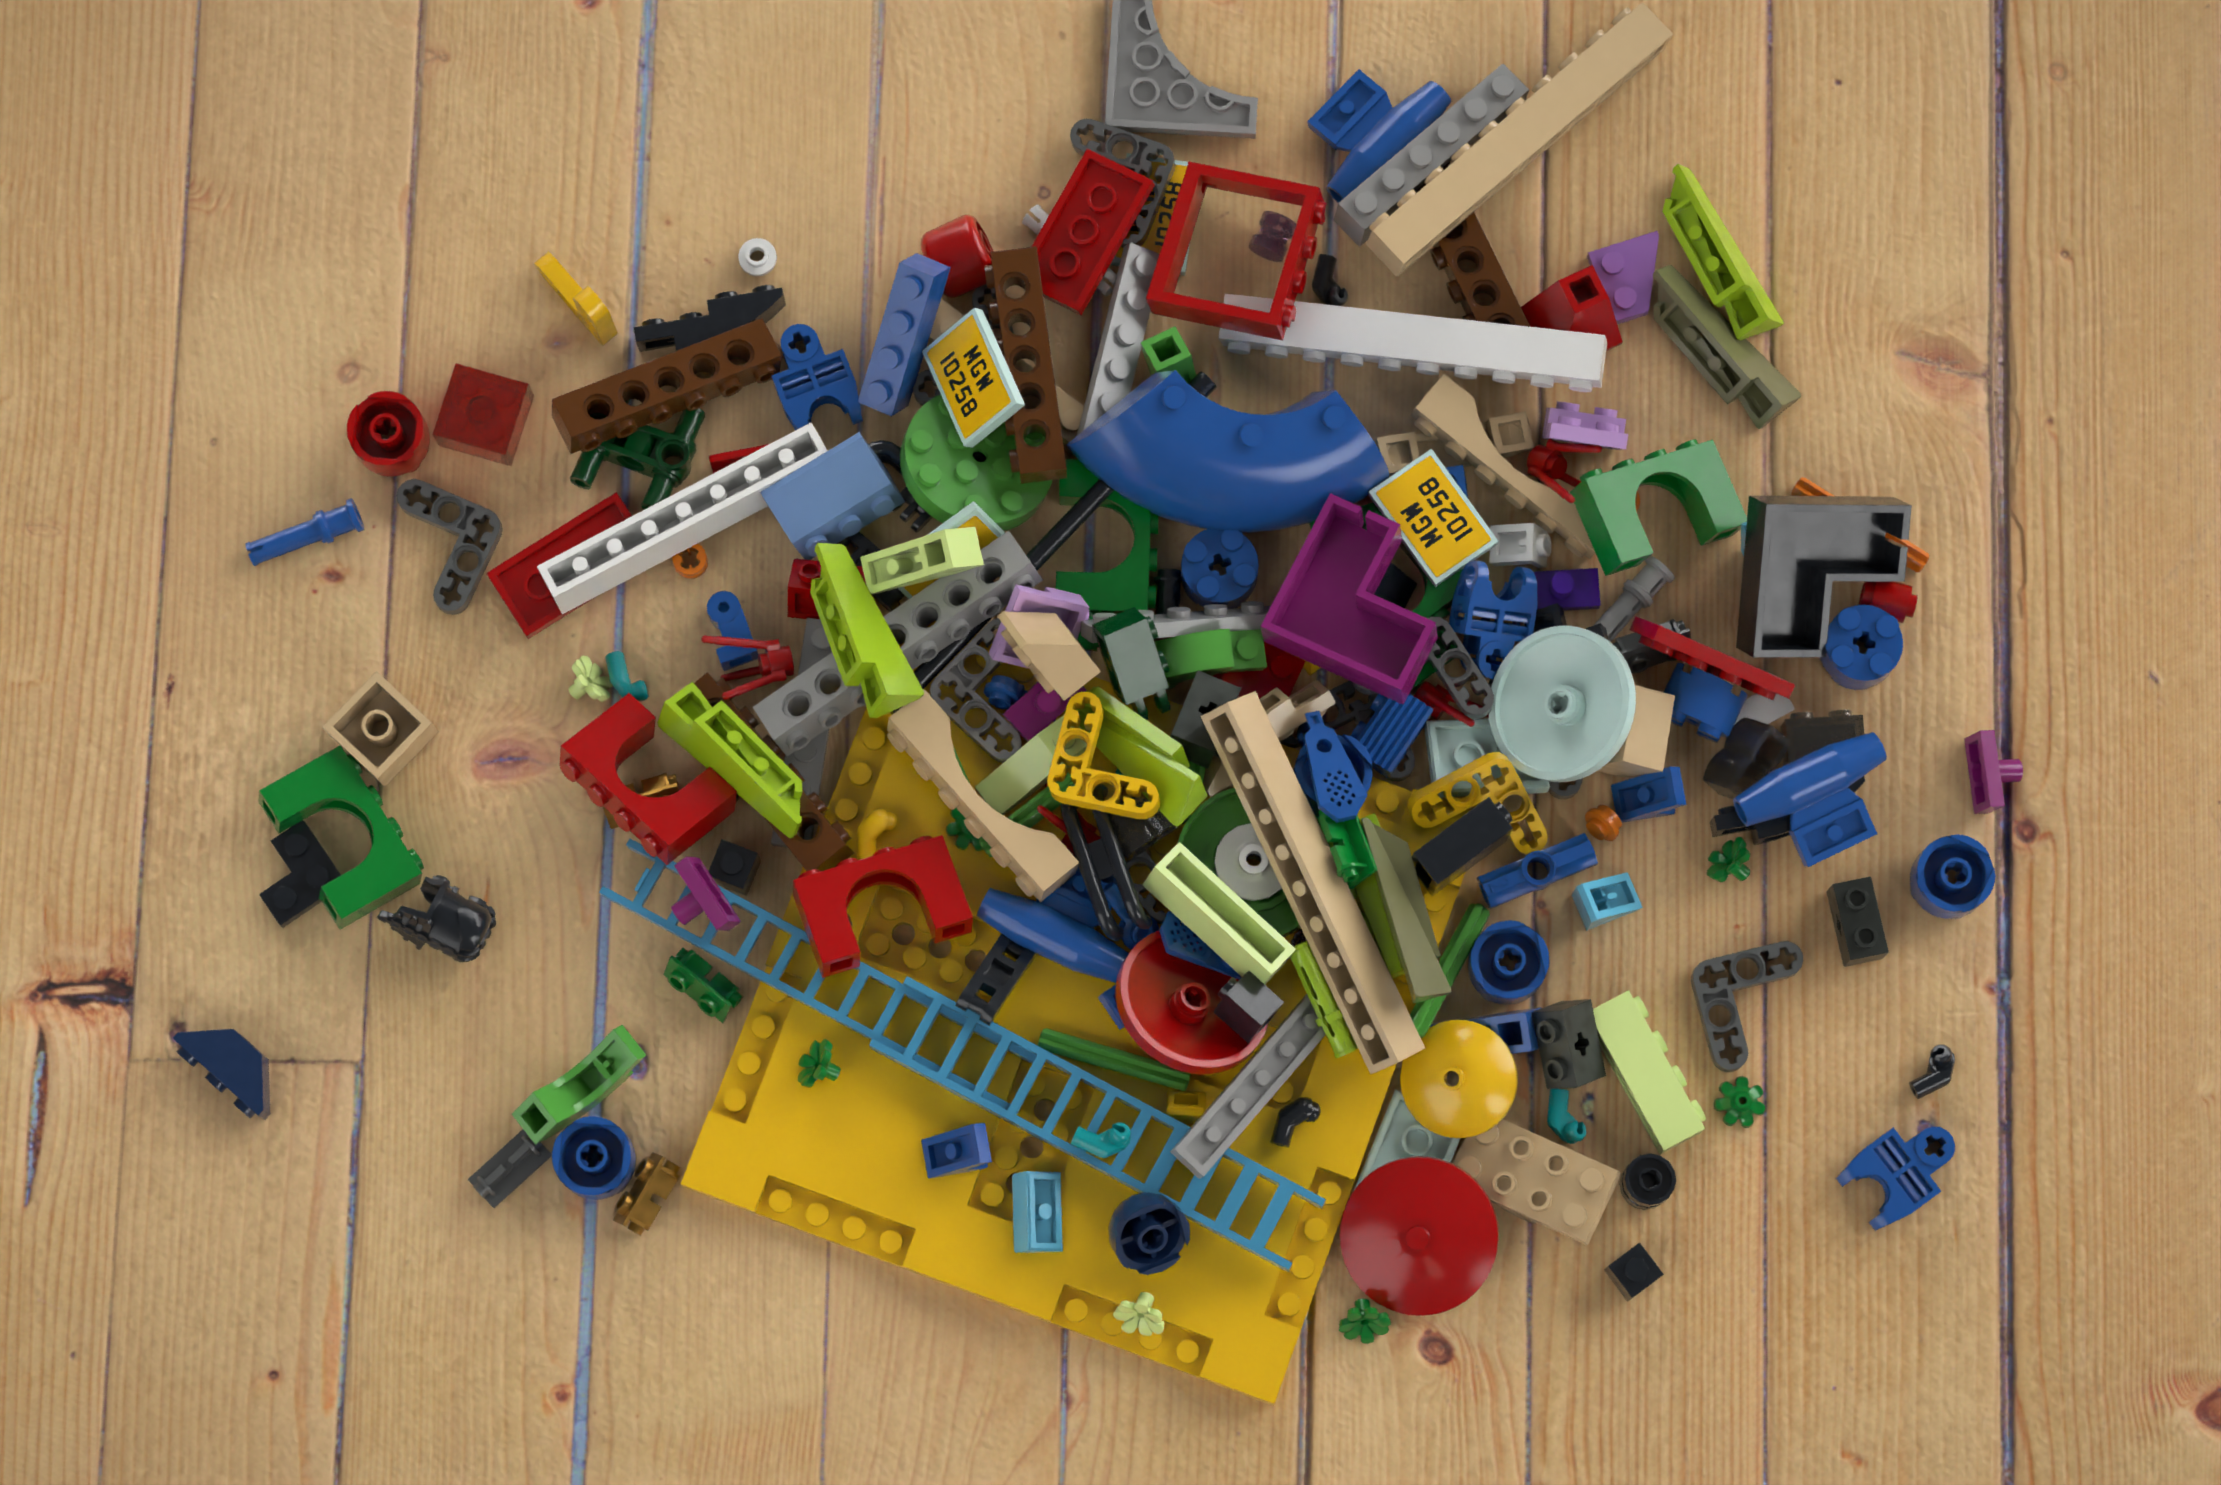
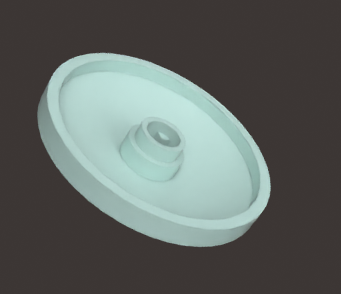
M1554 626L1542 629L1526 637L1505 657L1497 670L1491 686L1494 702L1489 713V723L1496 745L1501 753L1506 755L1512 765L1518 770L1545 781H1575L1601 769L1622 747L1634 718L1636 692L1628 663L1610 641L1580 627Z

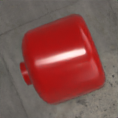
M962 215L926 232L922 236L921 250L923 256L951 267L943 291L946 297L957 298L986 284L984 266L992 265L991 252L994 251L984 230L975 217L972 215Z

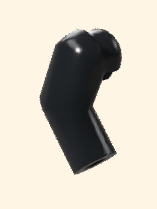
M1320 254L1312 281V290L1323 304L1344 305L1348 299V292L1345 288L1341 289L1333 279L1337 258L1327 254Z
M1939 1044L1933 1047L1930 1052L1927 1074L1909 1082L1910 1088L1917 1099L1950 1083L1955 1056L1947 1045Z
M1300 1097L1282 1107L1278 1112L1270 1143L1289 1148L1294 1127L1304 1121L1315 1122L1319 1118L1321 1113L1319 1104L1312 1101L1311 1098Z

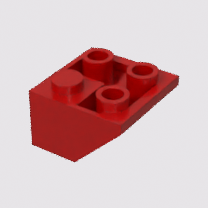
M1593 265L1558 280L1521 306L1530 327L1605 335L1607 339L1606 351L1623 343L1610 298Z

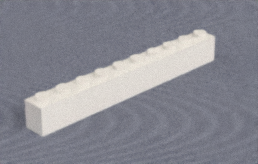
M1225 294L1224 304L1268 313L1273 302L1271 298ZM1299 301L1294 303L1296 307L1295 321H1291L1290 327H1287L1283 341L1220 328L1219 340L1223 346H1228L1227 350L1229 352L1237 354H1250V350L1255 349L1264 350L1266 356L1273 358H1288V353L1303 355V360L1318 363L1325 362L1326 357L1341 359V364L1353 367H1362L1363 362L1378 363V368L1389 371H1400L1401 366L1416 367V372L1426 375H1438L1439 370L1454 371V376L1462 379H1477V374L1490 375L1493 381L1506 384L1515 383L1516 378L1531 380V385L1542 388H1552L1554 383L1569 384L1570 390L1578 392H1591L1592 387H1602L1607 349L1606 336L1601 334Z

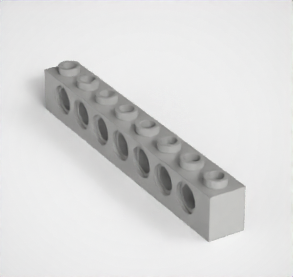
M1007 531L981 549L984 565L939 578L884 616L899 645L904 643L900 648L912 670L922 663L934 659L938 652L954 641L967 636L970 630L987 618H992L999 614L1002 608L1008 605L1015 584L1034 588L1035 585L1043 581L1010 531ZM1000 577L998 581L992 583L994 579ZM968 599L966 603L960 605L962 601ZM936 621L934 625H932L931 627H928L929 624H931L932 622ZM830 653L753 706V709L775 743L786 756H789L794 751L806 747L810 740L826 729L838 725L842 718L858 707L865 706L866 703L861 683L859 686H845L834 655ZM840 687L838 691L831 694L836 688ZM808 709L806 713L799 716L804 710Z

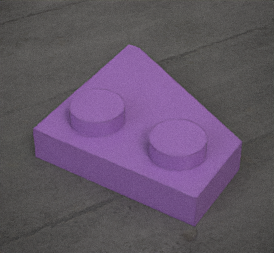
M1658 231L1588 252V262L1590 266L1593 265L1610 298L1617 324L1648 315L1659 240Z

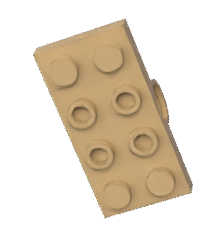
M1503 1119L1495 1127L1483 1134L1464 1138L1452 1163L1469 1173L1485 1190L1492 1203L1499 1205L1507 1212L1534 1224L1537 1222L1585 1245L1589 1244L1622 1175L1620 1171Z

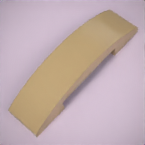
M1526 411L1488 418L1487 422L1482 423L1486 435L1504 458L1521 454L1534 448ZM1412 431L1378 437L1376 439L1378 449L1387 465L1389 476H1392L1430 449L1434 451L1445 468L1459 465L1464 467L1473 466L1465 459L1459 461L1452 457L1444 448L1446 444L1435 435L1432 437L1424 433L1415 435V432Z

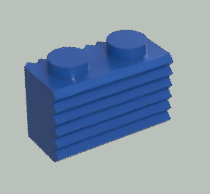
M1410 693L1404 704L1378 694L1370 709L1375 711L1372 718L1367 724L1360 721L1350 735L1360 741L1368 750L1372 758V768L1388 779L1433 713V709L1430 706H1427Z

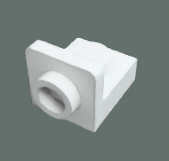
M1535 523L1490 526V530L1499 541L1498 545L1490 549V564L1494 566L1532 564L1537 568H1546L1547 557L1551 554V539L1547 531Z

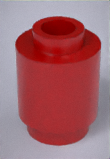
M1864 581L1858 605L1878 607L1894 616L1899 623H1903L1906 616L1913 617L1918 595L1912 594V586L1898 582Z

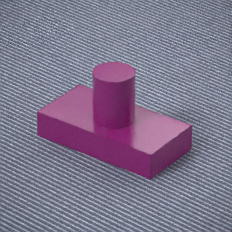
M1037 682L1002 715L1028 742L1066 710L1072 696L1087 690L1082 686L1064 701L1055 689L1048 694L1041 684Z
M1980 730L1964 738L1974 814H1988L2005 806L2002 783L2020 782L2023 777V765L2019 759L1999 760L1995 730Z
M686 856L674 865L691 891L671 906L674 915L683 925L689 923L702 912H705L716 930L730 931L741 923V920L700 858Z

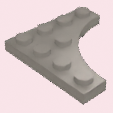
M1113 0L1105 124L1128 132L1256 138L1258 98L1229 93L1214 86L1209 87L1192 76L1190 71L1168 50L1163 42L1153 12L1152 0Z

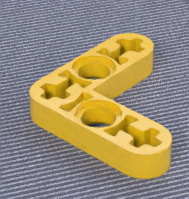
M549 251L534 263L543 278L602 346L618 334L609 310L598 295L589 286L582 289Z
M1091 692L1075 694L1067 704L1048 774L1047 784L1052 797L1063 804L1135 819L1153 817L1160 808V796L1153 783L1143 779L1090 769L1104 718V710L1100 699ZM1085 704H1090L1092 711L1095 713H1088L1084 722L1085 731L1079 728L1081 718L1077 709H1083ZM1072 739H1081L1087 744L1085 752L1079 756L1068 755L1065 752V746ZM1066 765L1072 767L1071 779L1075 786H1068L1066 792H1062L1057 781L1063 782L1067 774ZM1098 784H1112L1115 787L1114 795L1106 801L1097 800L1093 796V790ZM1122 787H1126L1127 796L1138 798L1142 792H1147L1151 802H1144L1142 807H1137L1134 799L1124 797V804L1121 805Z
M1500 752L1487 753L1417 790L1408 801L1409 813L1416 824L1423 828H1431L1477 805L1488 797L1494 804L1500 802L1503 805V801L1509 795H1519L1522 797L1520 808L1509 812L1513 819L1509 823L1513 828L1509 835L1511 841L1524 854L1540 851L1547 843V831L1510 760ZM1497 764L1501 769L1502 775L1495 779L1491 774L1490 767ZM1476 773H1478V775L1481 778V781L1485 785L1482 788H1480L1478 782L1473 777V775ZM1467 781L1471 783V791L1465 798L1458 799L1452 797L1451 791L1457 782ZM1442 791L1447 801L1450 803V805L1446 807L1443 804L1442 799L1438 795ZM1428 801L1432 805L1431 809L1433 812L1426 815L1422 811L1421 804ZM1524 819L1533 832L1534 839L1529 842L1523 838L1524 833L1518 822Z

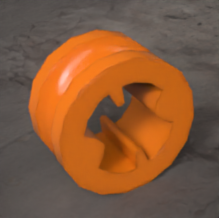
M698 543L672 557L676 571L680 576L687 579L700 577L708 567L706 552ZM691 551L698 553L696 558L699 565L695 568H692V565H689V569L683 568L684 561L682 555L688 552L689 556H691Z

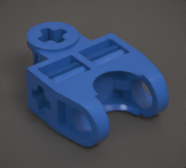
M795 324L788 327L781 337V349L788 369L771 376L786 417L795 431L811 423L814 411L823 404H834L840 407L844 414H849L853 425L863 422L860 403H858L859 396L856 381L844 350L841 349L825 355L817 333L810 326ZM802 341L807 351L799 353L795 343Z
M1469 561L1460 574L1453 595L1449 624L1454 632L1464 634L1463 646L1469 655L1470 653L1476 655V658H1471L1481 674L1486 678L1494 679L1502 663L1496 661V657L1504 660L1514 648L1515 641L1521 642L1533 634L1537 612V580L1534 572L1530 568L1516 567L1510 575L1509 582H1505L1503 589L1497 595L1492 590V581H1489V569L1485 562ZM1465 613V616L1461 617L1458 616V614ZM1473 616H1478V617H1481V619H1475V618H1472V617H1473ZM1508 620L1512 621V623H1505L1503 621ZM1520 622L1527 623L1526 627L1520 626ZM1460 659L1462 667L1467 670L1465 663Z
M1893 1127L1860 1151L1836 1177V1180L1842 1187L1854 1178L1856 1181L1863 1178H1871L1882 1185L1885 1191V1201L1879 1209L1880 1214L1869 1221V1224L1876 1231L1910 1215L1941 1192L1930 1175L1953 1157L1955 1142L1947 1130L1941 1127H1929L1905 1143ZM1925 1139L1930 1143L1936 1140L1940 1143L1941 1147L1937 1150L1940 1157L1935 1153L1929 1156L1925 1153L1924 1149L1928 1146Z

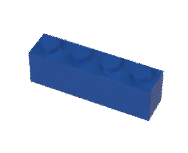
M918 253L899 262L858 403L891 417L909 406L913 387L924 357L922 351L927 347L951 267Z

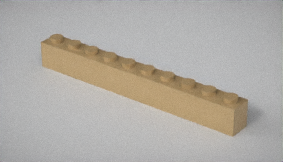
M1643 2L1632 11L1628 7L1621 11L1612 21L1614 26L1609 31L1604 33L1601 29L1595 33L1585 44L1587 49L1579 56L1575 52L1569 55L1558 67L1561 71L1553 78L1549 75L1543 77L1533 87L1532 91L1534 94L1526 101L1522 97L1517 99L1506 110L1505 114L1507 117L1499 124L1495 120L1490 122L1479 133L1478 137L1480 140L1472 147L1468 143L1464 144L1451 157L1452 164L1445 170L1441 166L1437 167L1424 180L1426 186L1419 192H1416L1414 189L1407 192L1398 201L1397 206L1399 208L1389 216L1385 212L1370 225L1369 229L1372 232L1366 245L1396 277L1666 48L1673 33Z
M1256 691L1229 701L1200 716L1370 1074L1394 1065L1425 1049L1348 884L1344 882L1343 878L1337 876V867L1329 844Z

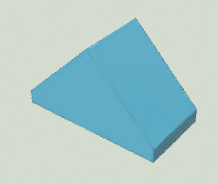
M1628 872L1582 883L1576 886L1572 893V898L1586 931L1643 908Z

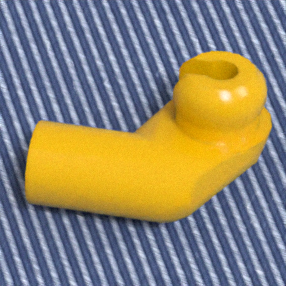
M882 808L873 810L857 829L858 860L873 856L877 851L876 839L884 831L889 832L895 829L897 817L892 811H886Z

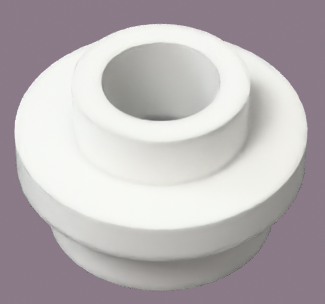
M754 238L745 242L740 248L738 255L741 268L752 276L768 274L774 268L777 261L773 245L761 238ZM755 251H761L764 253V257L761 261L756 262L751 260V254Z

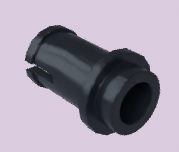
M1159 569L1158 576L1154 577V582L1157 583L1156 614H1167L1168 608L1180 607V583H1183L1181 570Z

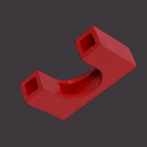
M628 693L561 745L559 766L568 780L571 782L576 781L587 791L589 798L598 807L603 806L614 816L616 823L625 832L630 831L641 841L643 848L652 857L657 856L668 865L735 811L737 791L711 767L703 771L681 790L669 796L647 797L627 788L620 780L617 769L628 757L654 738L656 717Z
M943 835L933 838L931 836H921L914 839L910 845L897 849L885 847L876 851L873 856L860 860L856 858L845 859L834 868L824 871L819 869L808 870L793 880V897L822 978L860 967V949L848 919L847 909L857 894L871 886L882 884L894 885L912 894L922 908L934 944L972 933L973 916Z

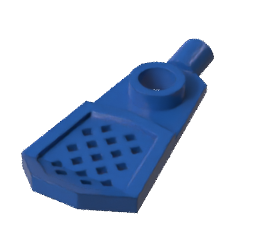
M1320 711L1305 713L1310 730L1304 735L1318 809L1336 823L1353 820L1359 813L1368 794L1335 730L1324 725ZM1317 745H1325L1330 751L1326 753L1321 752L1317 749Z
M1171 911L1166 913L1159 931L1167 954L1239 980L1242 978Z

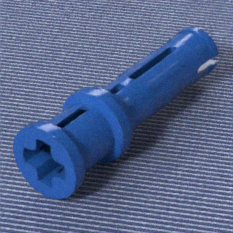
M351 498L346 500V505L327 512L323 510L316 511L313 519L256 541L245 543L247 551H250L248 555L252 564L257 566L262 562L321 540L323 543L327 542L329 544L334 542V537L355 529L361 532L364 530V524L360 512Z

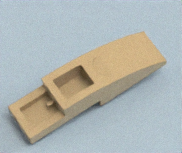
M1317 679L1289 697L1276 687L1259 699L1279 741L1289 737L1296 727L1307 721L1305 713L1320 711L1321 716H1323L1327 708L1336 703L1330 691ZM1213 756L1209 768L1205 769L1203 781L1206 793L1210 797L1233 788V784L1221 759Z

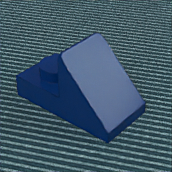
M1667 767L1663 769V772L1644 774L1611 785L1615 812L1622 823L1675 814V808L1687 805L1680 767Z
M985 1123L971 1124L921 1140L928 1179L985 1169L988 1167V1163L992 1162Z

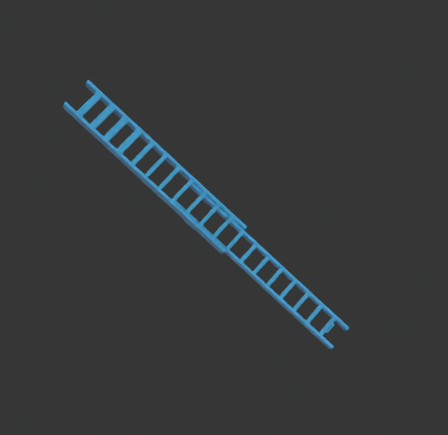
M631 838L628 840L626 846L629 849L655 863L651 870L646 868L634 889L637 895L633 902L604 886L599 892L601 896L871 1040L869 1046L872 1050L1139 1193L1150 1192L1164 1195L1181 1209L1187 1219L1289 1272L1292 1262L1265 1248L1292 1195L1320 1209L1323 1208L1326 1199L1230 1148L1224 1152L1204 1177L1198 1179L1195 1175L1193 1176L1180 1202L1159 1192L1177 1159L1170 1151L1191 1127L994 1022L990 1026L979 1020L980 1016L969 1009L966 1012L955 1006L957 1002L908 976L902 984L860 961V967L854 968L859 973L839 1010L836 1011L814 999L825 977L822 978L819 967L804 993L780 981L800 942L803 941L810 945L805 931L718 885L731 907L734 904L757 917L736 956L731 955L711 944L718 932L711 921L700 938L677 926L679 920L673 911L666 920L643 907L665 868L679 876L680 874L674 866L677 864L676 862L672 861L666 865L657 856L652 857L649 855L642 844ZM687 885L678 901L691 892ZM767 923L792 935L770 975L745 962ZM869 977L895 990L873 1030L847 1017ZM904 996L928 1008L907 1048L883 1036ZM939 1014L963 1027L942 1066L917 1054ZM973 1033L998 1045L976 1085L952 1073ZM1008 1051L1032 1064L1011 1104L986 1091ZM1046 1062L1069 1074L1070 1078L1043 1128H1040L1017 1116ZM1080 1081L1106 1094L1087 1128L1088 1131L1097 1134L1115 1100L1140 1112L1131 1128L1130 1144L1125 1150L1118 1152L1112 1165L1086 1153L1087 1151L1075 1147L1052 1134ZM1150 1119H1153L1173 1131L1146 1182L1142 1183L1122 1171ZM1222 1157L1243 1167L1216 1220L1213 1221L1194 1209ZM1257 1176H1260L1277 1185L1278 1188L1249 1240L1229 1228Z

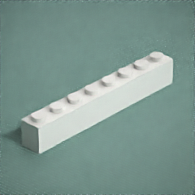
M811 422L538 565L537 568L559 610L564 614L768 507L760 493L761 491L828 450Z

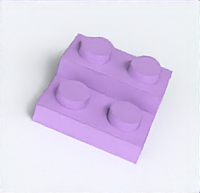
M1557 401L1556 408H1546L1542 433L1543 439L1575 444L1599 445L1602 448L1615 450L1626 449L1628 434L1624 433L1626 419L1617 418V410L1595 407L1594 414L1579 412V404Z
M1015 584L1005 611L1056 613L1077 639L1081 630V621L1089 619L1090 607L1079 594L1045 587L1044 591ZM1001 622L989 651L990 657L995 661L1027 668L1001 635V632L1006 629Z

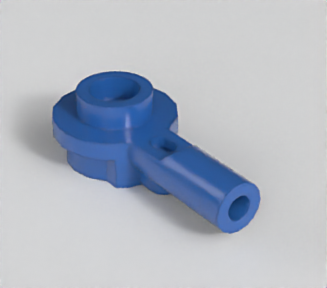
M1001 675L993 676L991 682H988L984 688V694L989 698V703L1000 709H1008L1027 692L1024 685L1019 684L1012 678Z
M1114 882L1103 887L1106 899L1121 919L1119 926L1124 930L1122 941L1128 949L1132 950L1143 938L1159 930L1158 924L1153 918L1149 929L1143 930L1137 927L1130 919L1119 889Z

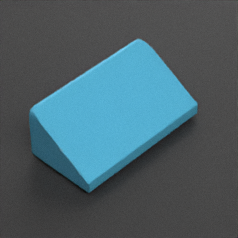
M1024 1171L1013 1174L1014 1252H1062L1061 1172Z

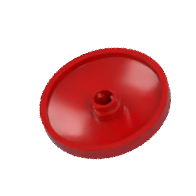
M1159 930L1146 936L1134 946L1118 972L1115 989L1116 1003L1126 1030L1133 1040L1152 1058L1178 1071L1191 1074H1215L1230 1070L1244 1062L1253 1053L1268 1028L1267 1024L1249 1043L1244 1041L1213 1012L1222 1000L1217 995L1218 992L1232 977L1167 954Z
M1405 1157L1378 1167L1356 1187L1342 1215L1340 1246L1345 1265L1354 1282L1369 1298L1379 1305L1406 1315L1425 1316L1439 1314L1453 1309L1468 1300L1487 1279L1498 1250L1499 1228L1497 1217L1485 1190L1462 1168L1434 1157Z

